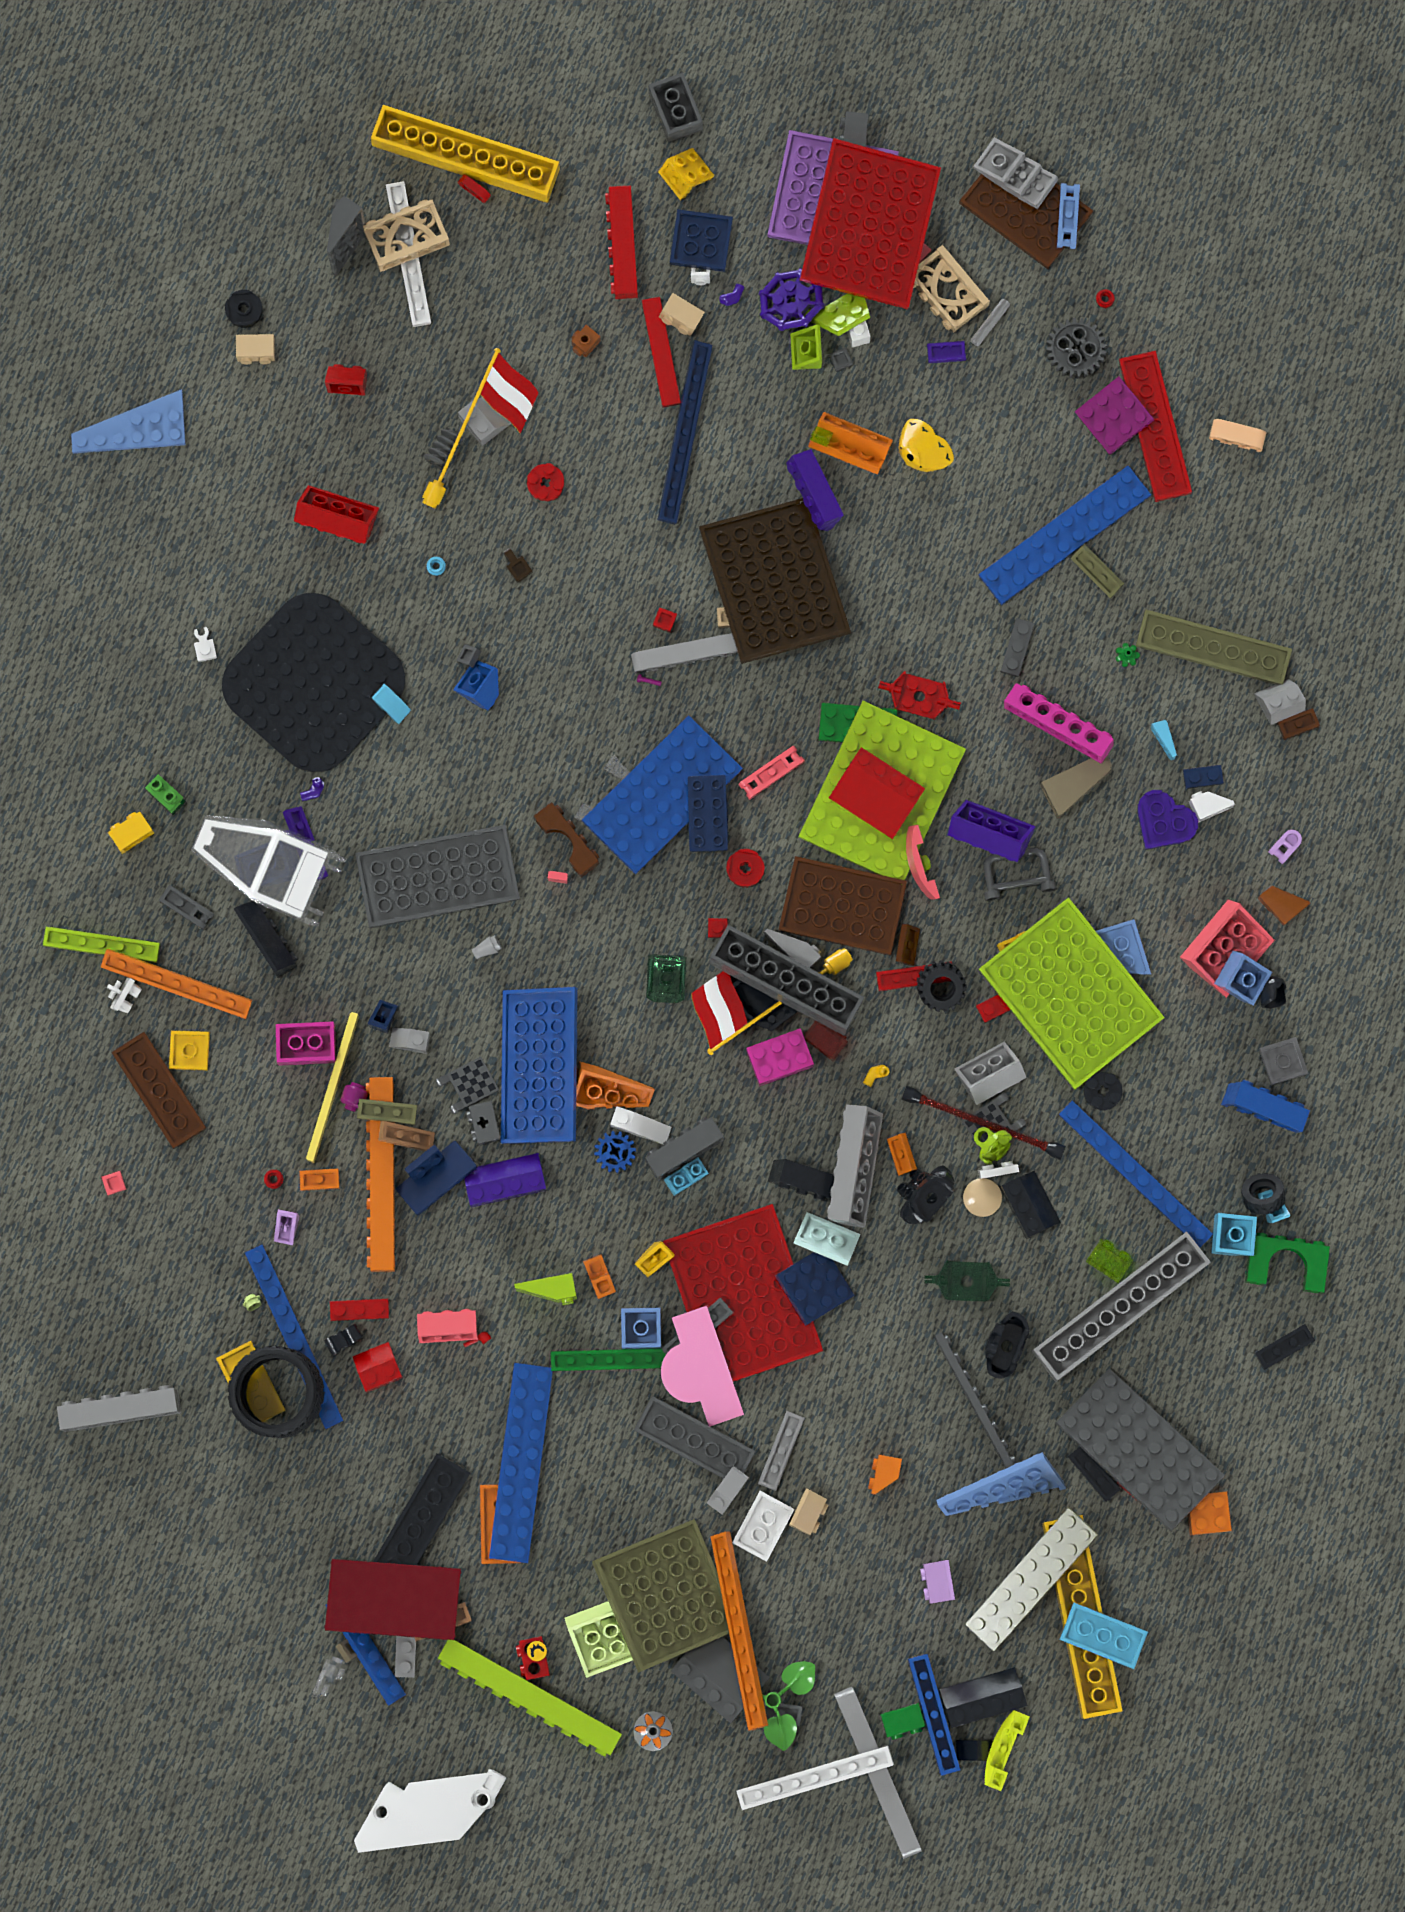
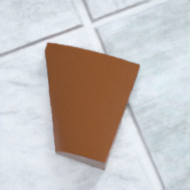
M1274 886L1268 888L1258 897L1260 902L1269 912L1273 913L1283 926L1311 904L1305 899Z

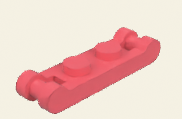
M792 746L742 780L738 785L741 789L744 788L747 793L746 796L750 800L803 764L805 760L797 754L795 746ZM791 757L793 760V762L790 764L786 760V758ZM753 781L757 784V787L754 789L750 785Z

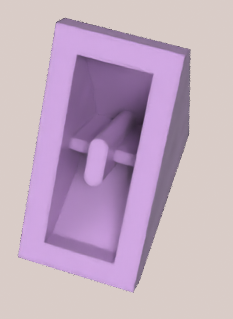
M278 1209L274 1242L293 1245L300 1217L297 1213Z

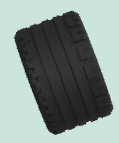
M282 1346L258 1348L251 1351L249 1355H245L231 1373V1380L228 1383V1400L230 1408L233 1410L232 1413L243 1427L257 1435L270 1438H287L297 1435L314 1422L313 1420L318 1417L322 1409L321 1404L324 1402L325 1392H323L324 1384L320 1372L307 1356L296 1350ZM272 1360H286L296 1366L303 1375L306 1383L305 1402L298 1414L288 1422L269 1425L259 1420L249 1407L246 1393L248 1382L256 1369L264 1363Z

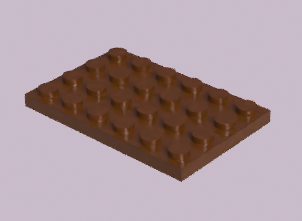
M981 174L959 201L960 205L1047 269L1065 248V246L1057 248L1060 186L1057 183L1039 208L1036 209ZM1066 193V196L1073 197L1072 194ZM1080 200L1077 232L1093 213V210ZM1064 234L1063 239H1070L1071 235Z
M795 856L778 931L891 956L907 881Z

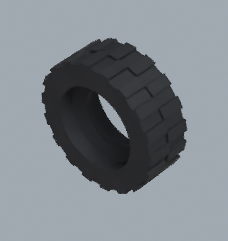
M1258 1173L1257 1175H1252L1242 1185L1243 1203L1245 1208L1250 1210L1251 1213H1256L1257 1215L1272 1214L1284 1205L1286 1200L1282 1180L1274 1174ZM1260 1189H1271L1273 1191V1195L1266 1199L1254 1197V1193Z

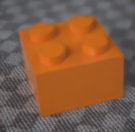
M1227 1492L1208 1493L1188 1514L1190 1535L1232 1531Z

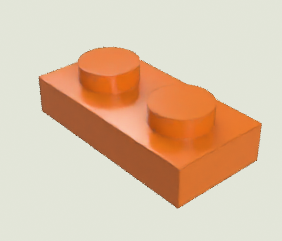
M901 1133L887 1139L898 1176L917 1170L906 1133Z
M339 1169L299 1171L301 1191L340 1189Z

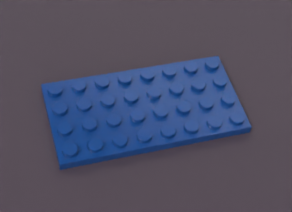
M688 715L582 819V822L636 875L689 823L687 778L689 776L725 775L727 785L743 768Z
M577 988L503 990L501 1143L576 1141Z

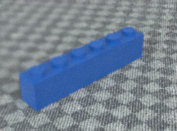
M928 1654L907 1659L939 1774L942 1776L960 1771Z

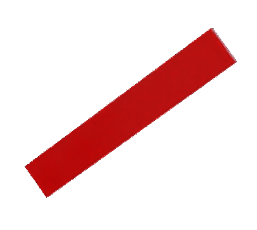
M660 297L642 300V306L662 408L680 405L681 401L666 325L659 318L662 312Z

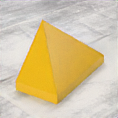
M662 1241L654 1242L635 1262V1265L649 1277L673 1258L675 1254Z

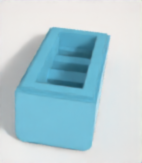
M1163 720L1152 723V732L1168 758L1174 760L1177 754L1167 721Z

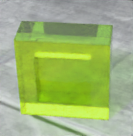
M816 426L810 440L827 447L832 439L833 432Z

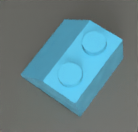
M1225 1213L1215 1214L1211 1253L1254 1256L1257 1217Z

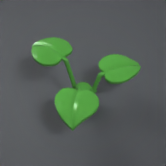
M800 1661L790 1664L784 1669L781 1676L787 1686L779 1693L770 1692L767 1695L762 1694L765 1704L769 1708H773L777 1716L767 1720L768 1726L764 1727V1734L772 1744L782 1751L787 1750L793 1743L797 1732V1724L790 1714L780 1716L777 1707L782 1702L781 1695L789 1688L797 1695H804L813 1688L815 1683V1664L811 1662Z

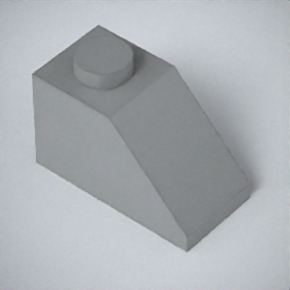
M392 1028L389 1047L427 1054L430 1033L415 1029Z
M733 1466L712 1494L707 1504L723 1515L749 1477Z

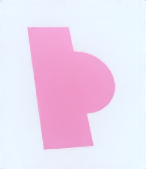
M707 1306L672 1317L680 1344L673 1347L666 1354L662 1362L661 1378L666 1390L674 1398L683 1402L693 1403L700 1401L709 1426L744 1415Z

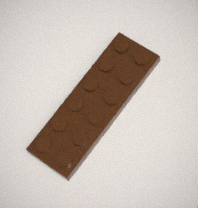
M145 1032L111 1052L173 1149L206 1129Z

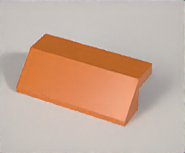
M823 412L808 447L878 475L893 440Z

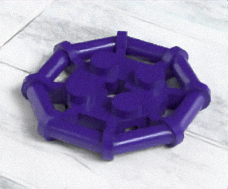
M802 268L795 271L775 273V276L764 289L759 291L758 295L760 296L761 303L760 317L772 323L779 331L803 326L805 328L808 327L810 321L825 307L822 286L811 284L812 286L807 288L801 284L802 281H799ZM797 278V279H796V282H793V281H787L786 283L783 282V280ZM778 283H780L781 286L776 290V292L774 294L770 293L773 290V288ZM815 292L816 301H811V294ZM790 298H795L796 301L794 303H788ZM768 299L773 301V307L768 309ZM809 308H812L804 317L803 315L809 310ZM777 313L783 318L782 320H779L773 315ZM791 317L800 318L799 320L788 321Z

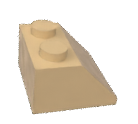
M806 1488L789 1526L808 1535H811L812 1532L816 1533L820 1522L817 1520L820 1514L824 1516L828 1508V1504H826L827 1499Z

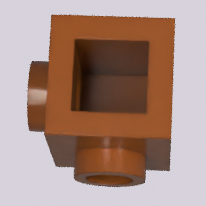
M585 325L581 331L577 330L571 338L572 350L578 356L583 355L585 357L601 342L600 335L588 325Z

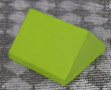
M817 324L791 333L792 370L820 369L822 367L820 325Z

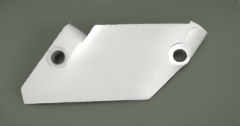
M489 1769L487 1773L412 1782L408 1783L405 1790L388 1782L354 1840L358 1853L460 1840L482 1813L494 1806L495 1798L506 1777ZM483 1795H486L488 1802L483 1806L480 1799ZM383 1807L387 1809V1815L384 1818L380 1815V1810Z

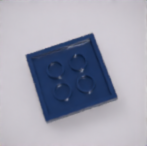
M677 209L670 265L725 272L733 217Z
M816 1252L811 1253L775 1275L805 1326L854 1296L834 1261Z

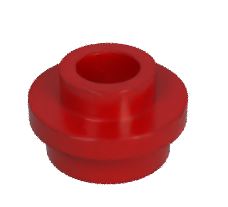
M1104 289L1097 293L1096 303L1100 307L1109 308L1113 305L1115 297L1110 290ZM1106 296L1109 300L1107 302L1102 301V297Z
M269 1170L264 1176V1183L268 1188L277 1189L283 1184V1175L278 1170ZM276 1176L277 1182L272 1183L270 1178Z

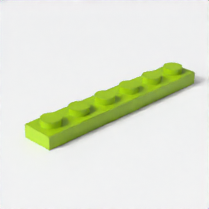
M46 927L43 940L44 947L105 955L106 949H111L142 961L154 963L158 962L160 943L53 927Z

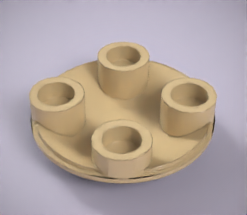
M979 1178L967 1185L964 1190L963 1201L970 1213L979 1217H986L994 1214L999 1209L1002 1202V1194L996 1183L989 1179Z

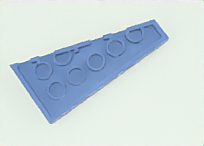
M182 389L72 433V452L87 453L186 445Z
M1134 919L1096 931L1129 974L1151 975Z
M1042 1452L951 1494H947L937 1499V1503L945 1516L969 1511L974 1506L988 1507V1503L999 1501V1504L1028 1498L1031 1493L1041 1492L1045 1494L1049 1493V1489L1058 1487L1059 1490L1066 1489V1486Z

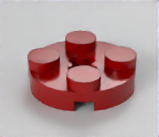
M540 464L534 467L527 476L528 491L535 499L541 501L555 500L563 491L564 476L553 464ZM542 479L551 480L549 487L541 486Z
M740 849L731 855L727 861V875L729 880L736 886L743 888L754 886L764 875V862L754 850ZM744 863H747L748 867L751 868L747 873H743V870L740 869V866H744Z

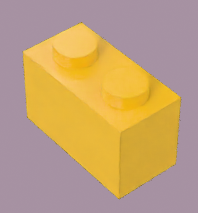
M141 812L131 813L126 817V821L121 824L120 822L114 824L108 832L122 854L154 834Z

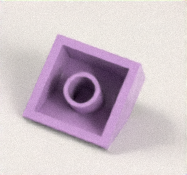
M949 1560L923 1564V1569H920L922 1581L926 1580L927 1588L923 1589L925 1600H929V1604L955 1600Z

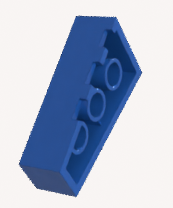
M1246 1080L1228 1084L1222 1106L1228 1107L1233 1105L1237 1107L1236 1111L1241 1113H1255L1254 1117L1260 1120L1269 1121L1271 1119V1124L1295 1133L1303 1132L1310 1110L1304 1108L1305 1105L1298 1102L1291 1103L1287 1101V1097L1277 1094L1274 1096L1266 1088H1255L1253 1083Z

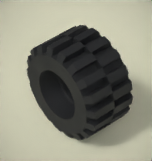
M939 960V963L931 962L932 965H926L924 967L925 970H921L919 973L920 977L916 981L918 983L916 986L922 1002L931 1010L932 1008L937 1012H940V1010L947 1012L948 1008L953 1010L956 1004L960 1005L962 1003L961 998H965L964 992L967 991L965 978L958 967L953 966L948 961L947 963H944L943 960ZM943 976L950 978L952 988L947 994L937 996L931 992V984L936 978Z

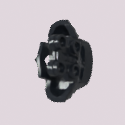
M944 1165L935 1168L931 1174L922 1172L917 1168V1170L910 1172L909 1176L912 1180L908 1184L903 1182L897 1187V1192L902 1197H905L904 1199L906 1200L900 1210V1217L908 1224L929 1222L932 1216L948 1200L947 1198L955 1191L953 1175ZM930 1193H933V1194L926 1200L927 1195L930 1194Z
M1012 1311L1007 1314L1000 1324L996 1323L985 1345L987 1371L994 1378L1002 1379L1008 1377L1017 1368V1362L1023 1352L1025 1340H1027L1029 1335L1028 1322L1020 1313ZM1004 1341L1012 1343L1013 1348L1010 1352L1002 1350L1001 1344Z

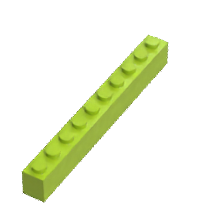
M447 1640L438 1657L441 1660L440 1664L448 1669H451V1667L456 1668L458 1675L465 1679H468L469 1676L476 1680L474 1684L483 1689L488 1686L493 1689L492 1694L501 1699L504 1695L510 1699L508 1703L517 1708L520 1705L527 1708L526 1713L535 1718L537 1715L543 1717L545 1724L551 1727L559 1726L562 1728L561 1733L569 1737L572 1734L579 1738V1743L586 1747L591 1744L596 1747L595 1752L604 1757L606 1754H612L622 1735L456 1640Z

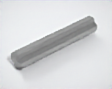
M1001 299L971 338L972 344L979 346L1009 308L1010 303L1007 300Z

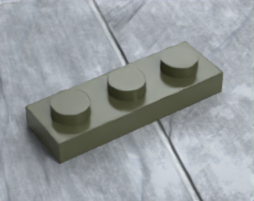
M1085 544L1072 556L1071 560L1109 598H1112L1124 585Z
M359 1099L357 1119L415 1125L417 1105Z

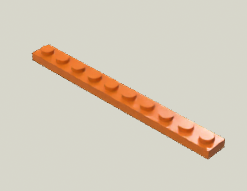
M725 1531L711 1536V1543L748 1731L766 1727L768 1722L731 1534Z

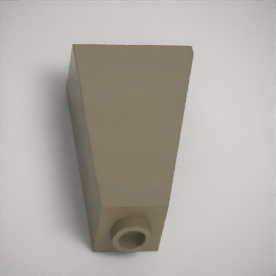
M1106 756L1102 764L1090 758L1041 782L1040 787L1057 819L1061 818L1110 773L1112 764L1108 756Z

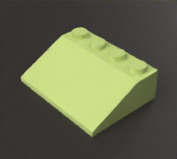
M609 1602L565 1617L568 1631L586 1678L633 1660Z

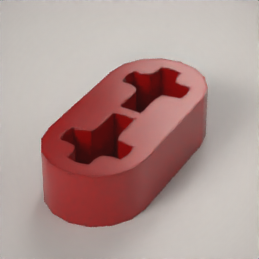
M463 174L459 179L458 184L482 203H486L491 197L485 188L467 175Z

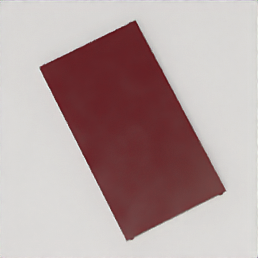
M332 1559L325 1631L455 1640L461 1569Z

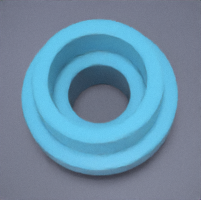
M432 557L428 560L427 570L430 574L438 576L445 571L446 565L442 558ZM438 563L440 567L439 569H434L433 565Z

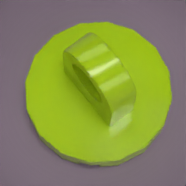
M981 1127L974 1134V1141L981 1147L979 1158L986 1165L993 1164L992 1161L1000 1160L1010 1148L1011 1143L1009 1141L1012 1140V1136L1006 1130L994 1133L986 1127ZM983 1133L988 1134V1139L985 1142H981V1135Z

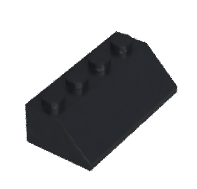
M253 900L234 908L237 916L277 978L297 967L295 963L298 960L292 950L288 952L285 945L288 943L282 934L278 936L275 932L277 926L272 919L268 920L264 915L267 911L262 903L257 904Z
M1015 1667L939 1689L950 1728L1028 1706Z

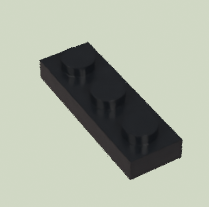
M1306 1324L1254 1354L1262 1368L1266 1370L1314 1342L1315 1339Z
M1078 1447L1068 1456L1069 1460L1105 1502L1121 1490L1108 1473L1081 1447Z

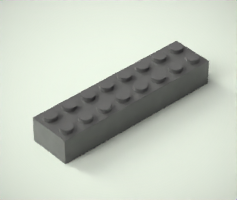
M727 925L709 958L710 965L842 1035L846 1034L864 999L863 996L730 925Z

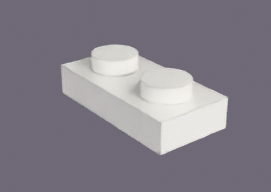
M1013 1161L1002 1162L1001 1167L995 1168L993 1164L982 1166L983 1170H978L980 1179L1019 1172L1018 1164H1013Z

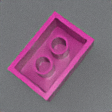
M335 1023L276 1024L277 1064L282 1066L335 1063Z
M801 1028L746 1048L759 1087L814 1066Z

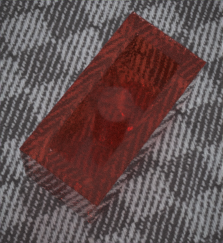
M817 1021L804 1034V1039L832 1062L848 1044L845 1035L835 1032Z

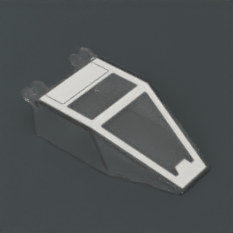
M205 815L191 848V851L232 888L249 900L313 926H318L319 922L308 918L306 915L309 910L316 915L323 916L324 912L311 907V903L326 868L338 873L342 871L339 867L328 864L330 858L332 857L344 863L346 861V858L336 853V850L267 820Z

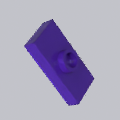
M965 342L927 343L928 363L966 361Z

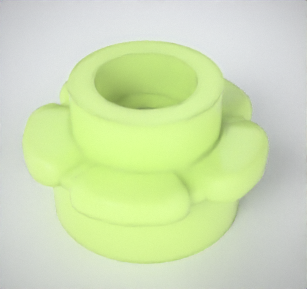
M255 1294L248 1295L244 1299L243 1306L248 1311H253L262 1305L261 1297L259 1295L255 1296Z

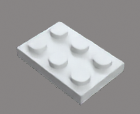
M759 1491L732 1543L767 1562L794 1509Z

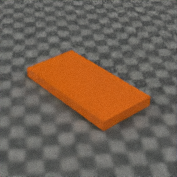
M480 1485L481 1564L520 1563L489 1559L498 1485Z

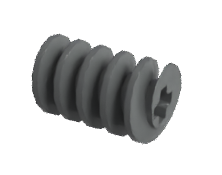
M447 427L441 430L442 435H438L437 441L432 443L434 448L430 447L428 449L430 454L424 455L427 462L440 470V465H445L444 459H448V453L451 452L458 436L455 431Z

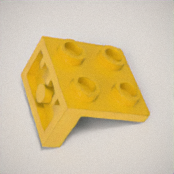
M693 148L668 158L658 171L679 200L684 199L693 187L714 177V174Z

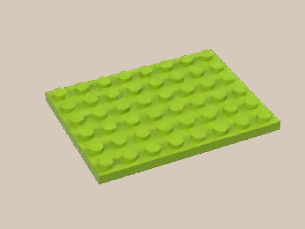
M862 701L798 837L875 874L905 880L910 870L906 854L908 827L918 825L924 840L966 749L870 703ZM861 747L925 788L893 840L829 799L832 791ZM921 844L917 845L918 851L920 849Z
M1069 897L978 969L1074 1090L1164 1019V1016Z

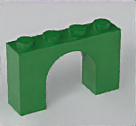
M1256 1233L1254 1256H1248L1245 1283L1266 1285L1269 1261L1273 1254L1280 1250H1290L1298 1254L1304 1262L1303 1291L1318 1294L1324 1293L1330 1246H1325V1242L1313 1241V1244L1306 1243L1305 1239L1294 1238V1241L1286 1240L1287 1237L1275 1235V1238H1269L1265 1233Z

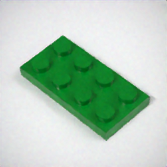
M822 703L818 741L843 743L860 706ZM880 708L897 716V709Z

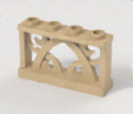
M422 200L416 206L404 207L398 213L386 214L382 219L368 221L363 226L380 272L450 245L449 238L433 200ZM428 212L432 215V220L425 226L427 217L421 219L419 216ZM435 223L441 235L436 236L430 230ZM401 225L411 226L419 230L414 235L413 245L410 247L402 241L393 240ZM383 230L384 233L378 236L381 239H386V241H376L373 238L374 232ZM424 233L421 238H424L425 241L419 242L417 240L418 237ZM392 245H400L402 249L395 251L397 246L392 247ZM376 246H385L384 257L380 258Z
M943 245L919 263L914 287L919 291L918 295L922 301H927L931 305L932 313L942 318V324L948 331L951 329L953 333L989 306L990 301ZM938 258L941 260L935 270L928 266ZM921 271H928L933 274L932 277L930 275L923 276L927 278L925 283L918 279V274ZM949 271L951 276L947 278L942 276L941 273L945 275V272ZM938 279L944 282H954L956 280L959 282L955 292L957 300L938 297ZM961 290H965L967 292L966 295H962L963 299H961L959 295V292ZM977 303L978 306L970 312H966L965 306ZM957 307H961L962 317L958 320L952 319L949 316V312L954 311L957 315Z

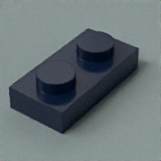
M1221 765L1183 770L1185 789L1224 784Z

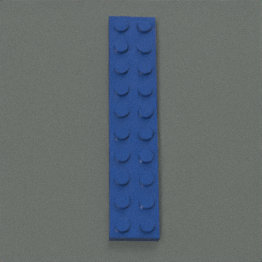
M1126 466L978 576L1002 605L1150 497L1151 494L1132 469Z
M514 1363L489 1559L528 1563L553 1372L550 1367Z

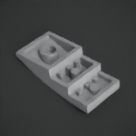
M995 137L973 166L974 169L1036 209L1039 208L1058 181V177L1042 169L1041 164L1027 158L1025 153Z

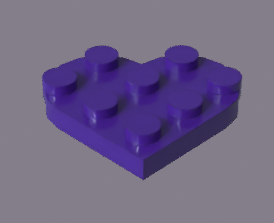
M1162 790L1149 791L1140 798L1137 814L1145 850L1181 844L1195 836L1198 829V819L1195 812H1192L1184 805H1175L1173 798L1167 793L1162 792Z

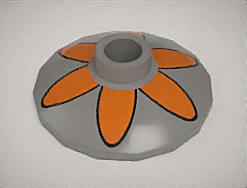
M652 1711L646 1712L638 1718L633 1732L639 1746L645 1750L657 1751L668 1745L672 1738L673 1730L671 1722L665 1715ZM650 1728H656L657 1733L651 1735L649 1733Z

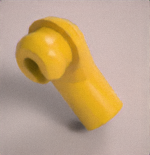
M885 1065L871 1067L863 1084L872 1087L876 1078L888 1076L889 1068Z

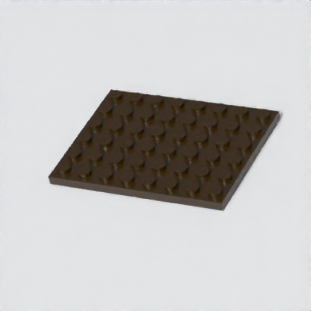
M803 498L699 526L741 664L851 634L818 527L812 521L811 513L808 507L805 506Z

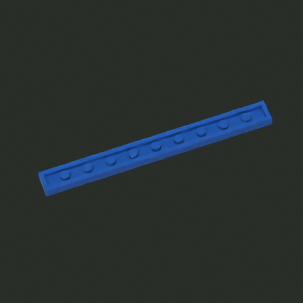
M1073 1101L1059 1113V1116L1183 1234L1188 1232L1199 1248L1213 1235Z
M260 1245L245 1252L288 1348L307 1356L320 1372L324 1384L323 1392L325 1394L319 1416L325 1429L342 1422L343 1418L264 1246ZM299 1371V1373H300V1375H301V1377H302V1379H303V1381H304V1383H305V1380H304V1378H303V1375H302L301 1372Z

